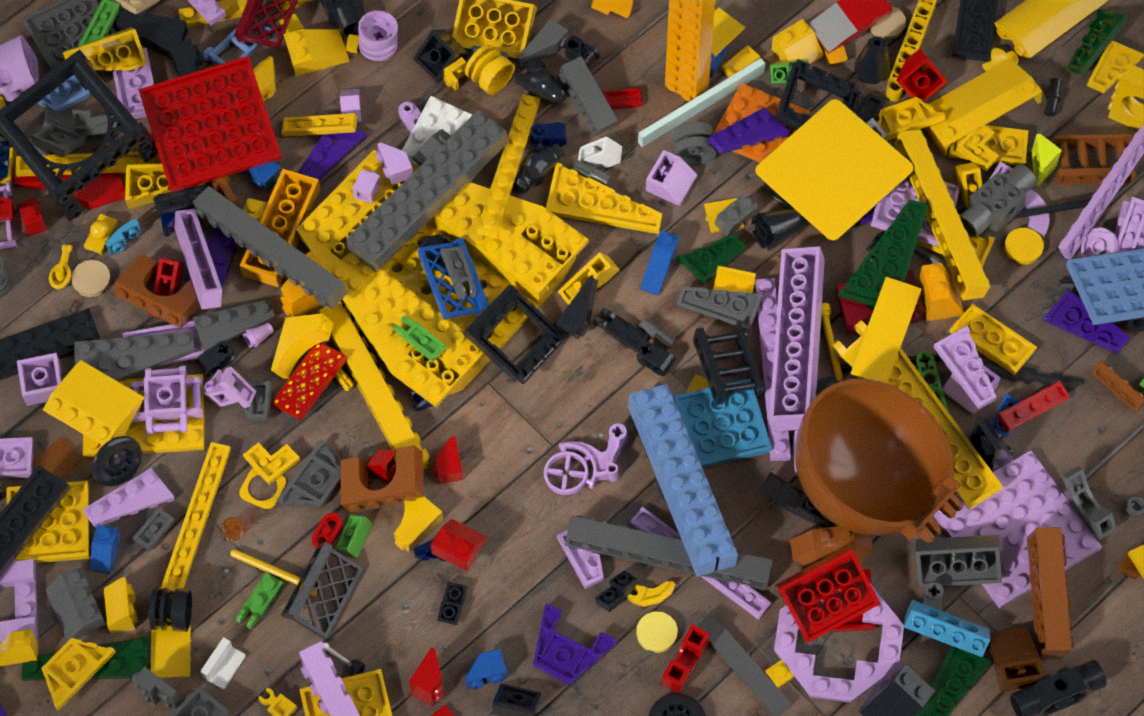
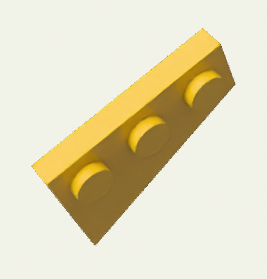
M1111 41L1105 48L1087 86L1105 93L1118 82L1122 69L1126 70L1129 63L1136 66L1144 58V54Z

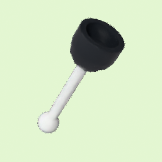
M323 643L325 651H329L348 665L347 669L350 675L354 676L363 673L366 667L363 662L359 660L349 661L330 648L328 643Z

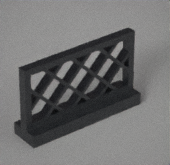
M327 542L318 544L281 614L286 619L294 620L323 639H327L363 570V567L332 549V545ZM330 554L336 557L337 567L329 568L327 560ZM350 566L356 570L352 578H346L343 567ZM339 569L342 580L333 582L331 570ZM326 572L329 584L320 586L318 577L320 573ZM343 583L345 592L337 597L334 585ZM330 586L333 598L324 600L321 588ZM317 590L320 601L311 604L309 594L311 591ZM334 600L336 610L334 613L328 614L325 602ZM321 604L324 616L315 618L312 606ZM308 607L311 619L305 621L298 617L301 609ZM325 618L327 627L324 632L318 629L316 620Z

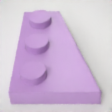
M567 531L558 534L557 539L584 588L586 589L603 581L604 577L599 553L565 546Z

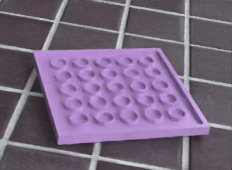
M1032 451L993 472L1003 486L1002 491L971 510H968L962 502L963 509L956 511L957 513L954 518L946 517L940 510L934 515L949 538L999 535L1002 583L982 584L999 609L1031 591L1027 537L1036 527H1061V534L1065 536L1063 554H1066L1067 564L1064 566L1065 570L1102 548ZM954 494L959 499V501H961L959 496L957 494Z

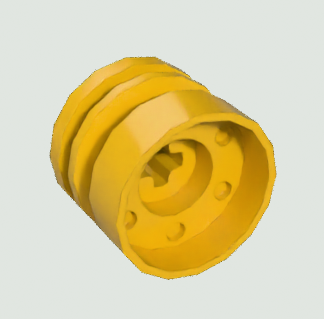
M489 44L479 48L469 59L465 67V75L472 79L473 82L479 83V87L489 95H494L501 91L511 80L515 71V65L506 57L501 56L500 52Z

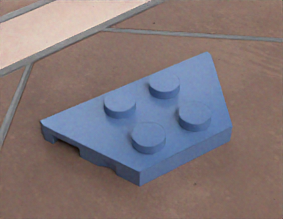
M73 75L37 104L46 109L61 113L88 99L90 92L85 90L75 75Z

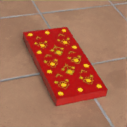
M321 342L314 345L271 402L272 406L302 421L346 362L347 356Z

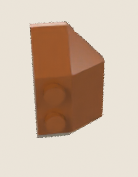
M840 526L810 530L789 540L793 561L800 563L806 568L847 546L853 549L861 565L874 549L871 535L859 534Z

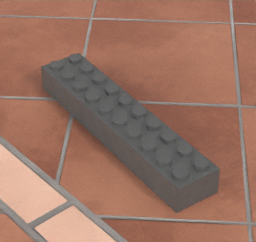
M476 111L346 238L348 250L374 271L378 272L508 144L507 131L481 111Z

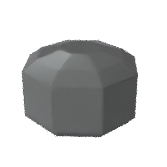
M1133 496L1127 501L1126 511L1131 517H1140L1144 514V499L1142 497Z

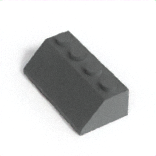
M999 535L934 538L930 543L923 539H916L919 587H926L931 582H937L942 586L1002 583Z

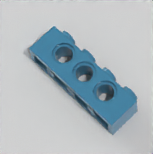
M915 600L911 601L904 616V628L983 657L990 641V629Z

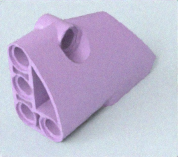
M22 35L0 44V95L3 94L6 100L10 102L39 81L37 57Z

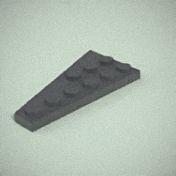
M194 332L75 342V365L82 360L116 381L121 382L143 373L142 371L146 368L153 367L154 369L167 361H175L195 353Z

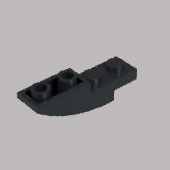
M771 471L768 473L759 490L773 498L775 504L816 525L825 528L834 527L835 523L823 516L803 491Z

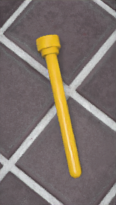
M822 303L821 320L834 374L837 381H843L839 357L833 352L834 348L832 347L835 344L829 320L832 313L829 303Z
M236 549L230 551L232 557L296 585L301 578ZM313 590L309 595L315 597L318 592Z

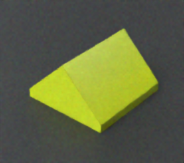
M1036 134L1031 151L1033 174L1037 180L1035 187L1040 186L1056 169L1062 151L1041 134Z

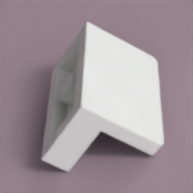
M223 637L201 669V675L203 679L224 690L246 658V655L232 647L231 642Z

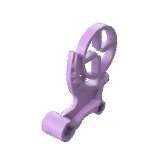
M620 423L613 424L610 427L608 447L604 452H600L593 446L582 442L560 443L559 448L561 452L553 455L547 461L544 468V478L547 486L557 494L571 495L580 491L586 483L589 484L590 489H593L596 481L608 479L612 482L617 481L620 475L618 466L615 463L622 447L628 443L626 427ZM566 450H575V451H578V452L584 454L585 457L582 458L580 455H578V454H576V453H574V452L566 451ZM566 457V472L570 469L571 458L580 461L585 468V472L569 471L570 477L583 478L576 487L566 489L568 478L567 475H564L563 470L550 469V466L556 460ZM588 460L593 465L592 479H588L589 471L586 464ZM548 475L563 476L561 489L550 483Z

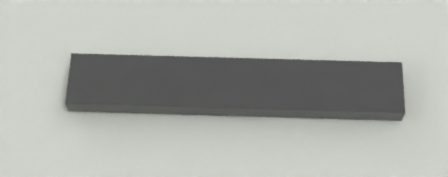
M711 612L695 623L696 627L710 633V645L773 716H780L792 706L787 697Z

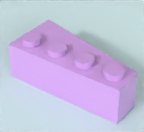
M320 641L299 652L303 665L300 668L305 679L309 678L312 682L309 686L313 695L320 697L322 702L319 705L324 714L328 713L329 716H360L349 693L345 692L346 688L339 675H336L337 672L331 658H327L323 642Z

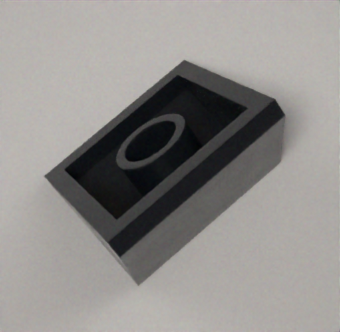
M501 683L492 702L493 714L498 716H536L542 692Z

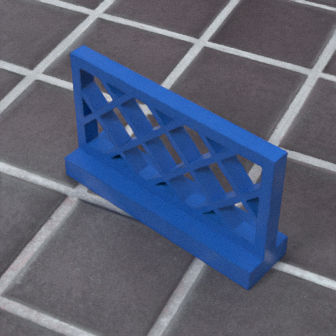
M458 238L452 243L418 248L417 252L443 319L471 314L479 316L489 306L463 238ZM461 246L476 288V296L471 298L466 291V284L463 285L465 294H467L464 300L471 303V309L461 305L463 299L457 303L449 298L451 292L456 294L455 286L442 281L445 275L450 277L448 270L436 264L438 258L443 260L441 250L444 248ZM430 252L435 255L434 262L426 258L425 253ZM433 268L443 273L440 279L433 275ZM439 285L449 290L447 296L439 292ZM447 302L456 308L455 311L447 312L445 303Z

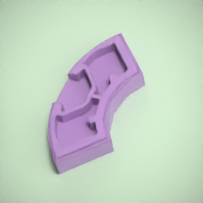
M1032 189L1025 194L1024 209L1046 206L1043 199ZM1049 213L1029 216L1027 228L1036 231L1044 238L1049 227Z

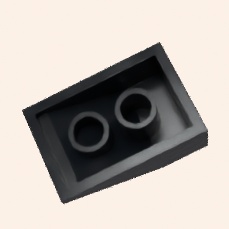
M191 39L169 45L178 77L200 71V66L202 65L197 45L192 44Z
M981 417L976 418L969 441L990 470L994 472L1012 462L1014 454L1011 447L1002 440V435L998 429H995L985 419Z
M894 663L858 712L862 716H914L924 707L935 690L907 664Z

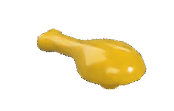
M71 244L62 245L61 260L50 271L49 283L54 289L60 290L65 288L71 280V270L68 266L69 256L73 250Z

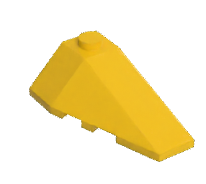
M133 27L63 52L66 60L80 49L94 70L130 71L147 65L136 29Z

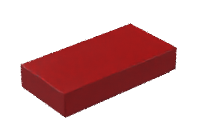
M640 87L603 91V95L612 110L642 107Z

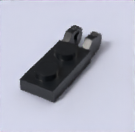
M606 308L601 310V314L611 321L609 325L599 317L594 319V323L603 329L606 334L637 353L639 345L649 339L648 334L618 315L615 316L613 312Z

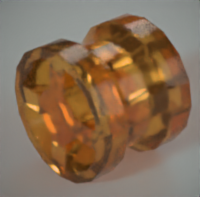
M229 517L223 522L222 529L227 540L236 542L243 537L244 528L239 518Z

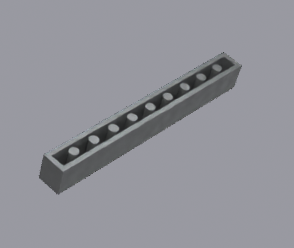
M210 186L193 201L196 207L195 212L202 219L204 217L207 218L213 227H219L227 237H233L239 246L247 247L254 257L258 255L268 267L273 266L280 276L283 277L285 275L294 286L299 285L302 287L304 293L308 296L313 295L320 305H326L333 309L348 294L341 280Z
M580 515L571 516L565 546L696 575L681 538H670L662 533L652 534L643 529L634 530L621 524L612 525L603 520H589ZM737 551L738 557L734 567L718 571L717 563L719 558H716L717 562L714 572L701 575L707 578L766 590L773 560H769L765 556H751L746 552Z

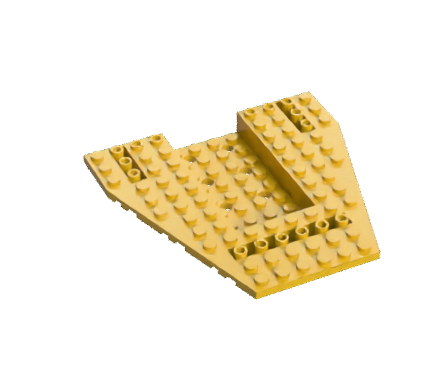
M373 150L296 230L308 250L314 254L321 266L344 283L348 294L343 298L346 307L353 314L356 322L370 343L373 344L390 373L437 408L448 395L464 390L488 364L490 359L463 334L478 316L471 314L443 319L433 291L430 294H423L421 292L424 288L431 289V286L418 256L417 250L420 246L417 244L418 241L429 235L435 236V234L447 236L453 242L458 238H463L480 283L487 285L483 291L489 305L511 284L538 309L565 280L576 256L589 243V239L545 207L513 196H509L496 238L477 234V227L490 189L468 182L376 272L348 250L346 238L405 181L391 185L389 178L385 179L383 174V162H378L376 156L378 151ZM411 163L414 173L420 166ZM361 170L373 171L380 177L381 185L372 204L354 198L353 187ZM395 266H401L403 268L402 271L398 273L393 272L392 269ZM432 270L433 275L440 279L443 273ZM445 275L442 281L452 286L451 278ZM439 285V292L447 296L449 290ZM451 292L449 298L459 303L461 299ZM463 299L461 305L471 309V303ZM445 303L447 312H452L456 309L449 303ZM517 308L500 322L491 332L492 336L488 340L501 349L529 318ZM403 316L408 317L415 323L417 322L446 345V350L434 362L430 361L393 330L395 324L402 327L405 331L409 330L401 321Z

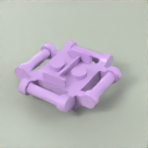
M186 365L172 369L152 370V368H146L144 381L130 383V389L140 394V391L144 390L145 412H140L139 408L132 422L140 423L146 421L147 435H152L154 432L178 430L188 432L187 417H203L200 396L202 378H186ZM191 386L193 408L187 409V387ZM178 418H180V422L177 423L153 424V420H158V422L177 421Z

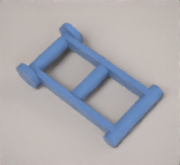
M267 25L261 27L264 33L271 30ZM235 29L214 49L208 47L203 52L202 59L206 62L211 60L216 65L226 63L217 55L231 42L244 51L239 58L250 57L262 45L254 43L250 47L246 43H239L235 35ZM274 33L272 35L267 36V39H274L277 36V34Z

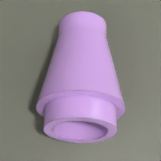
M269 323L246 330L243 338L250 348L253 346L257 347L270 334L274 333V330Z

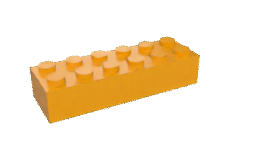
M282 169L259 222L296 248L300 240L296 229L313 210L321 191L319 179ZM247 248L240 264L242 277L279 288L283 277L275 271L273 266L268 267L258 255L254 257Z

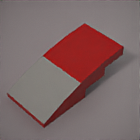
M840 0L808 23V25L829 54L858 38L860 33L876 25V21L892 13L893 8L887 0Z

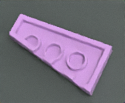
M968 325L934 344V349L978 409L996 400L989 377L983 368V362L979 358L974 340L970 336Z

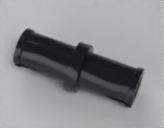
M1059 78L1050 79L1049 91L1046 93L1045 98L1047 102L1044 114L1049 117L1056 116L1057 105L1061 100L1060 89L1062 81Z

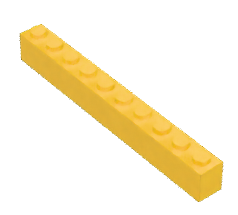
M921 130L902 131L897 136L894 145L897 151L913 165V171L908 177L919 202L928 204L925 216L937 239L939 248L962 300L984 298L990 288V282L985 276L982 264L975 253V248L969 240L968 232L965 230L961 217L954 206V201L949 195L947 185L941 177L940 169L936 166L926 138Z
M340 301L333 309H330L328 306L320 309V314H324L334 322L330 337L337 350L347 356L348 359L345 364L391 449L396 452V448L415 445L423 452V470L429 468L428 460L430 456L427 450L421 448V440L417 432H412L410 428L412 423L409 417H404L401 412L403 407L400 401H395L393 397L395 393L390 384L387 385L384 381L386 379L385 374L381 368H377V360L373 352H368V343L364 336L360 337L358 333L360 329L356 321H351V313L348 308L343 306Z

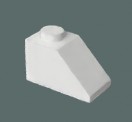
M604 137L581 146L578 160L592 167L608 168L620 163L623 146L608 137Z

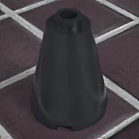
M878 36L870 38L856 58L854 71L861 81L874 85L881 81L884 82L890 76L892 65L886 41Z
M795 209L757 213L752 217L751 225H755V230L752 232L759 246L763 249L767 248V251H769L803 228L807 220Z

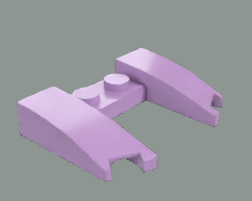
M33 559L15 561L11 563L0 577V588L15 586V619L0 622V644L10 632L32 629L38 642L36 564Z

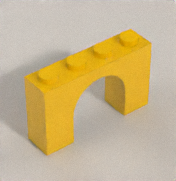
M1129 63L1127 69H1122L1118 77V82L1114 88L1115 91L1108 106L1110 110L1108 118L1139 131L1141 126H1144V104L1138 102L1134 97L1144 99V70Z

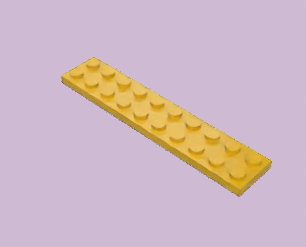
M900 348L898 353L899 359L894 364L893 373L890 375L888 384L903 390L919 401L942 428L953 457V478L961 484L956 494L967 509L971 510L1002 491L1003 486Z

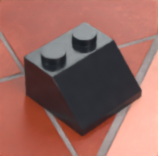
M432 29L413 59L439 83L444 78V69L461 57L465 60L469 53L445 29Z

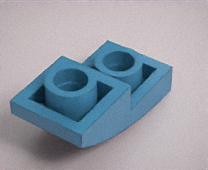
M136 218L124 224L108 239L106 247L110 256L122 252L127 248L126 240L134 239L142 233Z

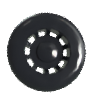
M119 436L106 442L96 453L92 463L94 479L99 484L108 487L118 486L128 481L136 473L142 461V448L139 442L129 436Z
M672 693L658 699L651 707L648 716H663L664 713L667 716H688L686 712L690 714L689 716H706L701 704L693 697L682 693Z

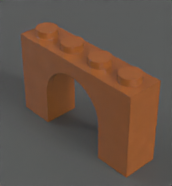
M141 254L115 281V295L172 325L182 328L201 307L192 279L174 295H155L149 292L146 287L157 276L158 262Z
M415 445L396 448V472L394 478L386 487L380 490L369 489L368 467L363 459L358 456L341 460V505L349 512L357 513L362 509H377L382 505H396L401 501H415L416 498L424 497L423 452Z

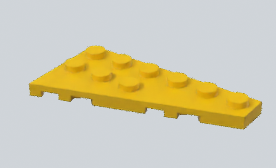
M559 162L556 163L546 204V209L554 215L659 234L662 213L644 204H638L632 201L630 197L622 196L616 193L615 190L591 178L579 175L577 171L569 170Z

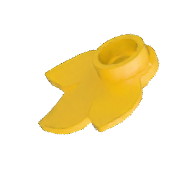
M992 48L990 54L991 61L983 63L982 67L985 71H988L1009 58L1016 64H1018L1019 59L1014 51L1006 54L1002 49Z

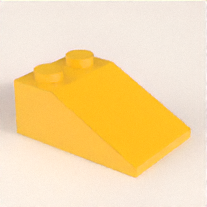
M301 29L283 34L295 76L350 62L339 29Z

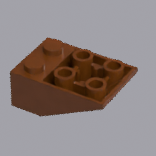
M1027 626L990 632L988 645L1001 693L1035 685L1038 679L1045 676L1040 656Z

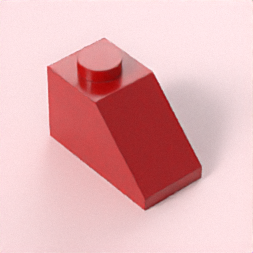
M37 198L18 203L28 237L47 231Z
M451 436L435 457L436 465L432 466L434 478L438 477L439 484L463 480L456 436Z
M378 449L376 454L372 455L367 463L370 474L389 484L396 472V452L394 450Z

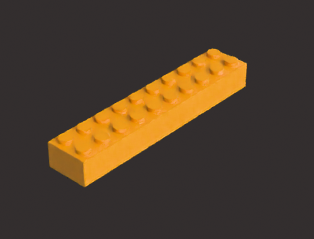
M669 0L665 85L670 91L680 94L686 101L695 99L709 89L715 0Z

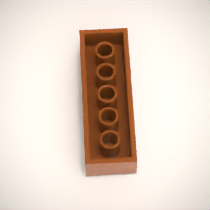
M1036 527L1027 537L1035 644L1040 659H1061L1074 647V638L1070 636L1072 617L1068 614L1070 596L1066 591L1069 580L1064 568L1067 564L1066 554H1063L1065 536L1061 534V527Z

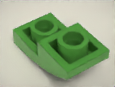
M801 59L802 61L809 63V59ZM796 60L770 64L771 83H785L790 66Z

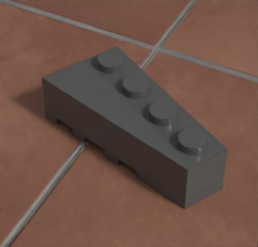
M580 56L562 65L558 80L577 107L579 113L585 119L588 129L597 136L615 127L618 119L583 58Z

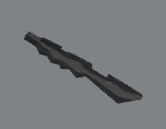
M982 361L985 367L1004 379L1022 380L1027 384L1037 381L1047 386L1061 381L1067 393L1084 384L1082 379L1053 372L1051 376L1038 373L1035 368L1023 366L1013 375L994 361Z

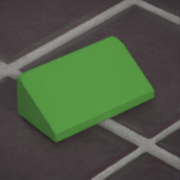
M350 514L334 550L344 555L358 558L372 527V522L365 516Z

